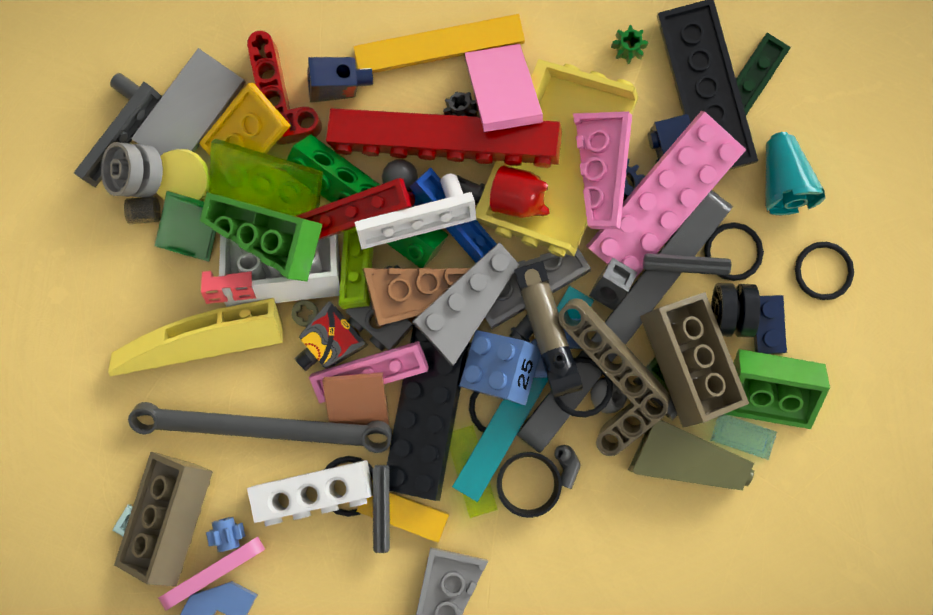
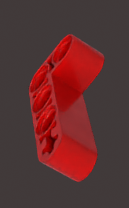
M265 31L253 32L247 40V47L255 85L268 100L273 97H280V102L274 107L291 125L276 143L285 145L299 142L310 134L317 137L322 130V123L316 111L308 106L290 109L279 53L272 37ZM266 44L264 45V51L267 58H263L260 53L261 45ZM265 71H275L270 79H262ZM305 118L314 119L313 125L309 128L301 127L302 121Z

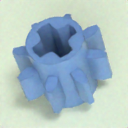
M234 517L212 522L213 529L206 532L208 545L217 546L218 552L240 547L239 539L245 537L243 523L236 524Z

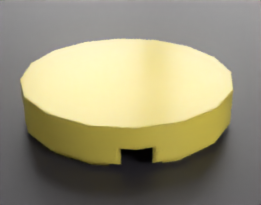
M175 149L165 152L160 156L163 175L157 193L164 201L167 191L198 200L206 195L210 186L207 172L209 170L207 164L198 154L187 149Z

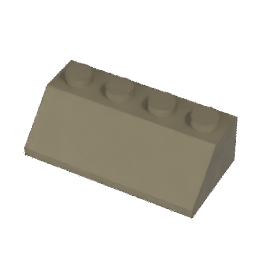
M150 452L114 566L148 585L177 586L213 471L191 462Z

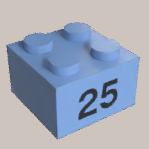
M476 330L459 386L481 394L526 405L540 357L539 348L524 340Z

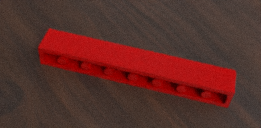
M330 108L326 142L336 153L342 155H350L352 151L362 152V154L371 157H377L379 153H385L401 159L407 158V155H416L423 160L447 157L446 159L452 162L475 159L477 163L481 164L504 161L505 164L510 166H520L523 162L533 163L534 166L540 168H549L551 164L559 165L562 128L558 121H543L536 124L484 132L480 117Z

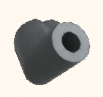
M561 445L556 448L554 454L563 468L561 475L562 486L572 489L581 464L570 446Z

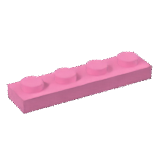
M417 341L314 372L310 375L309 379L319 403L325 402L322 382L324 377L383 372L384 384L427 372L429 366L420 342Z

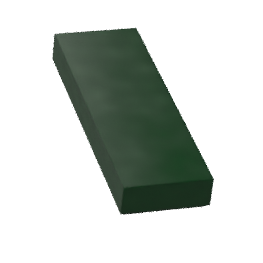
M769 33L765 34L736 78L746 115L791 48Z

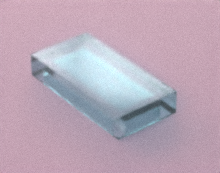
M723 414L717 418L710 441L769 460L777 432Z

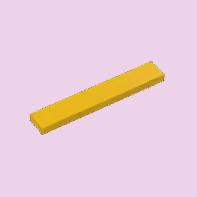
M514 14L353 47L358 69L372 68V73L464 56L465 52L524 44L525 38L520 15Z

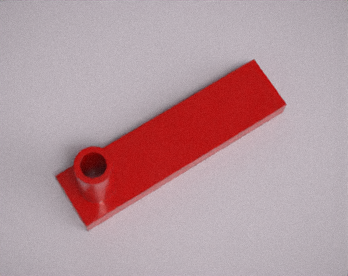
M397 178L296 215V217L323 224L319 240L355 228L356 221L410 208L415 203V195L406 189L404 179Z

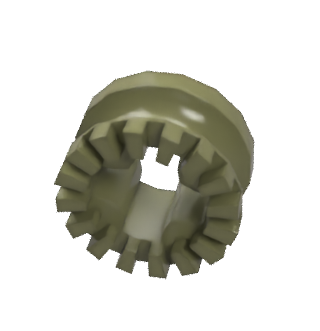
M301 300L292 308L293 320L303 327H307L319 313L317 306L308 300ZM302 306L313 310V314L308 316V321L298 317V312L302 311Z

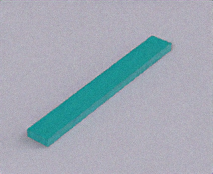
M569 286L559 302L557 310L559 313L571 299H582L590 307L594 300ZM568 309L567 312L571 319H581L579 311ZM533 378L526 405L502 400L452 486L454 489L476 502L479 501L548 382V378Z

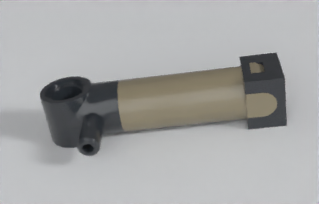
M543 261L514 269L553 397L557 398L583 390L581 378L564 328L559 323V313Z

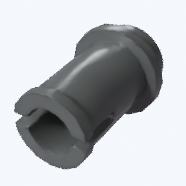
M457 175L463 194L472 192L475 205H477L484 191L485 184L481 183L478 185Z
M528 313L516 328H511L512 332L509 335L511 338L530 342L529 338L534 332Z

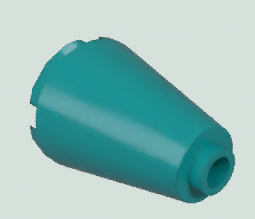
M779 132L772 135L771 139L766 143L765 206L767 211L769 210L772 215H791L799 213L798 207L807 205L809 210L821 204L826 199L825 191L795 136L787 132Z

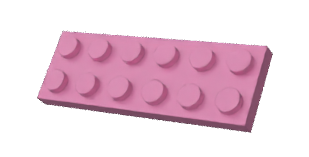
M700 111L625 199L622 206L620 229H600L586 247L606 264L614 258L638 272L637 277L644 269V255L647 253H658L746 149L705 111Z

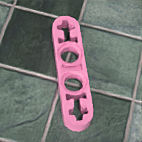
M256 537L158 599L166 611L265 550V547L259 537Z

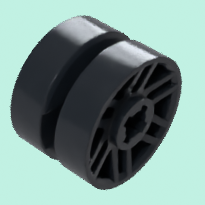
M717 283L712 294L711 308L722 336L731 337L735 332L737 337H754L760 321V295L758 287L755 284H738L735 287L733 283Z

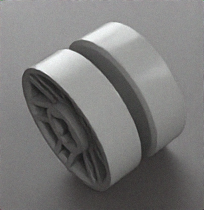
M114 142L107 147L101 162V177L103 185L109 194L126 197H151L158 191L162 181L163 166L161 157L153 146Z

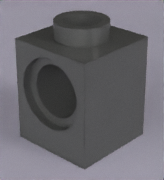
M612 258L598 277L589 296L614 311L628 293L638 272Z

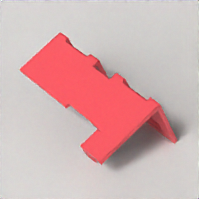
M212 271L202 272L201 294L206 304L227 302V296L224 295L222 288H231L232 297L235 301L256 298L252 288V271L217 277L213 276ZM247 287V289L236 290V288ZM207 291H218L214 293H206Z

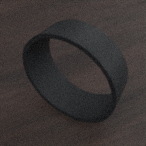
M523 452L514 455L504 463L497 477V492L502 504L510 512L521 517L533 518L547 513L557 503L561 494L562 482L557 467L550 459L539 453ZM523 457H533L543 461L550 468L554 478V489L550 499L541 507L532 510L520 509L511 504L502 489V478L506 468L513 461Z

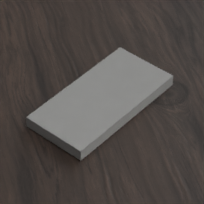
M198 48L131 139L137 144L153 146L160 156L165 152L175 149H187L195 152L200 145L199 142L224 113L246 82Z

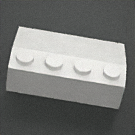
M313 209L298 210V211H289V212H281V213H285V214H289V215H292V216H296V215L305 213V212L310 211V210H313ZM220 234L219 276L252 271V288L256 296L255 299L235 301L232 297L231 288H222L224 295L228 299L227 302H224L226 307L274 298L275 303L339 296L341 264L338 235L335 234L318 241L308 281L306 282L287 279L278 270L261 262L258 257L250 252H246L237 243ZM247 287L236 288V290L247 289Z

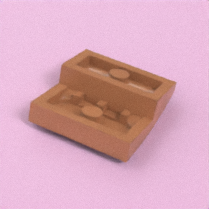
M383 372L323 378L322 382L329 422L367 425L372 421L379 420L389 425Z

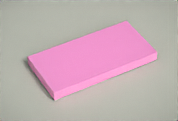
M520 44L465 52V62L484 132L543 122V113Z

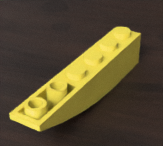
M271 298L215 309L160 327L112 352L108 373L110 376L128 374L135 371L283 343V324L275 300Z

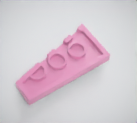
M629 111L573 113L578 135L576 136L577 148L580 150L581 158L580 171L585 188L583 193L587 224L591 229H620L632 115Z

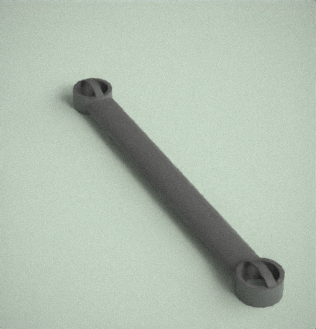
M149 402L137 404L128 418L129 426L132 430L143 435L150 434L154 430L364 446L373 453H381L387 450L392 438L390 426L379 420L372 421L367 425L158 409L157 406ZM150 415L154 420V424H143L137 417ZM370 434H383L387 436V440L383 443H374L367 436Z

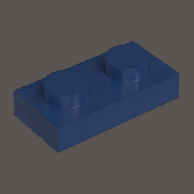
M783 295L760 296V321L757 333L754 336L755 352L765 354L787 353Z

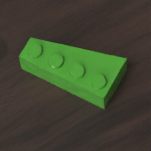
M207 192L200 217L202 223L225 238L231 239L240 248L252 253L266 265L275 268L287 279L308 281L323 224Z

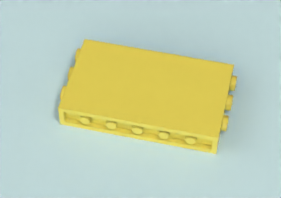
M538 59L531 79L543 113V121H558L561 124L562 137L559 165L551 164L549 168H540L534 166L533 163L522 162L520 166H510L505 164L504 161H496L477 205L476 220L482 225L496 229L495 233L502 237L511 239L513 235L522 238L521 242L530 247L537 248L538 245L547 247V251L553 255L564 257L567 254L574 257L587 226V216L583 193L585 189L584 181L580 171V150L577 148L576 136H578L577 127L574 123L573 113L629 111L632 115L638 101L636 88L627 80L618 79L614 81L607 79L606 76L599 72L591 71L589 74L580 71L579 68L571 64H564L562 66ZM504 165L531 171L540 176L541 180L548 184V190L544 194V204L549 208L550 214L547 216L517 218L493 212L490 208V193L498 169Z

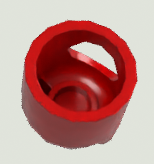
M503 165L498 169L492 183L490 208L493 212L517 218L547 216L550 213L549 208L544 204V194L548 190V184L531 171Z

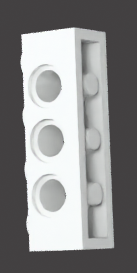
M364 460L247 488L254 523L264 521L265 526H270L283 522L282 517L292 515L293 520L311 516V510L321 508V513L323 514L339 510L338 504L349 502L350 507L367 504V498L373 496V484L368 461ZM337 480H341L346 485V493L343 496L337 494L334 489ZM309 486L317 491L318 497L315 502L310 501L306 495ZM280 493H284L289 499L287 508L282 507L279 503Z

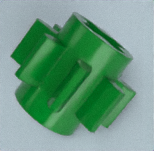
M629 25L628 30L624 33L619 29L617 30L616 38L618 40L613 41L611 44V48L617 49L616 59L621 57L626 59L627 64H630L635 56L638 59L643 57L644 53L641 49L646 48L648 45V41L642 40L643 30L638 32L632 28V25ZM626 41H630L631 46H633V48H629L628 43H626Z

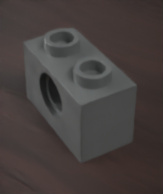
M371 301L370 306L349 308L345 311L351 316L348 322L359 332L365 328L372 335L369 341L381 351L385 348L388 350L394 349L413 328V324L408 319L385 324L379 329L373 328L371 326V318L374 316Z

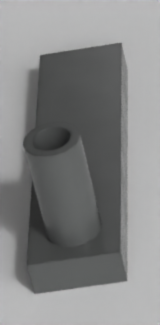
M121 73L113 76L110 86L129 99V101L74 171L75 175L95 188L102 180L101 162L107 147L114 142L130 143L133 135L162 98L147 83L143 82L141 86H138Z

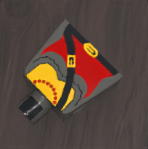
M329 301L300 334L299 338L307 348L297 355L295 360L305 371L317 361L325 369H328L364 349L368 344L337 307Z

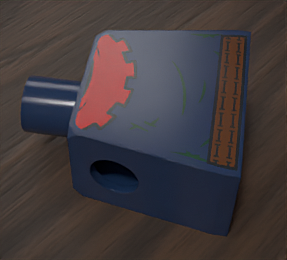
M308 57L307 80L310 103L355 97L357 86L373 85L372 68L356 69L355 58Z

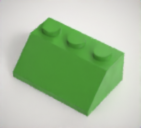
M738 349L733 364L749 404L725 415L811 429L830 390L826 364Z

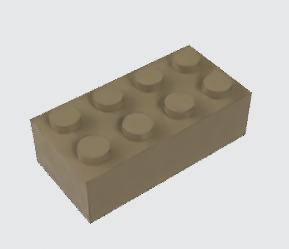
M705 292L657 308L640 316L683 428L704 423L749 404Z

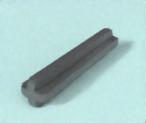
M651 253L645 254L643 258V268L655 271L728 275L731 272L732 266L731 260L726 258Z
M375 465L373 468V551L375 553H387L390 549L389 466Z

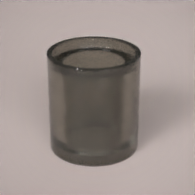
M156 196L127 198L124 203L127 223L159 222L161 210L158 198Z

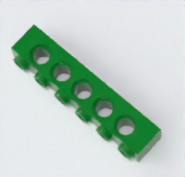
M312 134L293 145L283 166L284 169L331 203L380 185ZM439 229L387 244L419 268H424L437 255L449 234Z

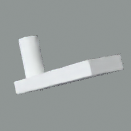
M455 174L444 175L440 182L446 197L445 199L356 221L355 226L361 249L476 220L475 200L472 192L463 194Z

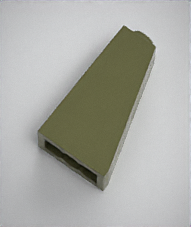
M660 420L644 433L628 471L637 475L743 491L744 486H748L753 479L754 470L752 468L754 463Z

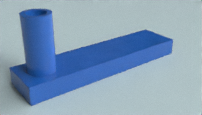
M432 168L424 172L410 186L413 190L411 192L415 195V203L412 207L446 198L440 182L441 179ZM477 220L446 228L475 263L497 244Z

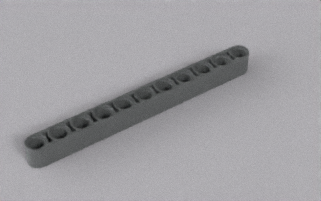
M711 190L658 254L695 256L733 206ZM645 270L616 309L605 320L606 325L626 345L642 324L640 316L651 312L682 272ZM596 332L591 340L593 342H600L602 338ZM584 350L577 356L589 357ZM608 354V359L612 362L618 354ZM580 362L576 364L583 390L560 396L564 404L573 410L577 408L603 374L599 368L590 363ZM550 390L521 427L517 436L538 453H541L569 418L570 414L561 410Z

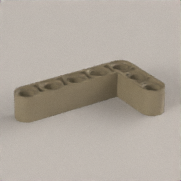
M578 298L571 299L559 312V323L631 401L630 404L603 425L597 437L596 445L598 450L606 456H615L667 414L670 394L585 301ZM568 309L579 311L581 319H571L567 312ZM595 331L599 333L602 341L593 342L589 339L588 332ZM608 354H618L622 359V363H612L608 359ZM638 376L643 384L639 386L632 385L628 377ZM657 398L663 403V406L653 407L649 404L648 400ZM629 416L636 417L641 424L631 425L626 418ZM605 435H614L617 437L618 442L611 443L607 441Z

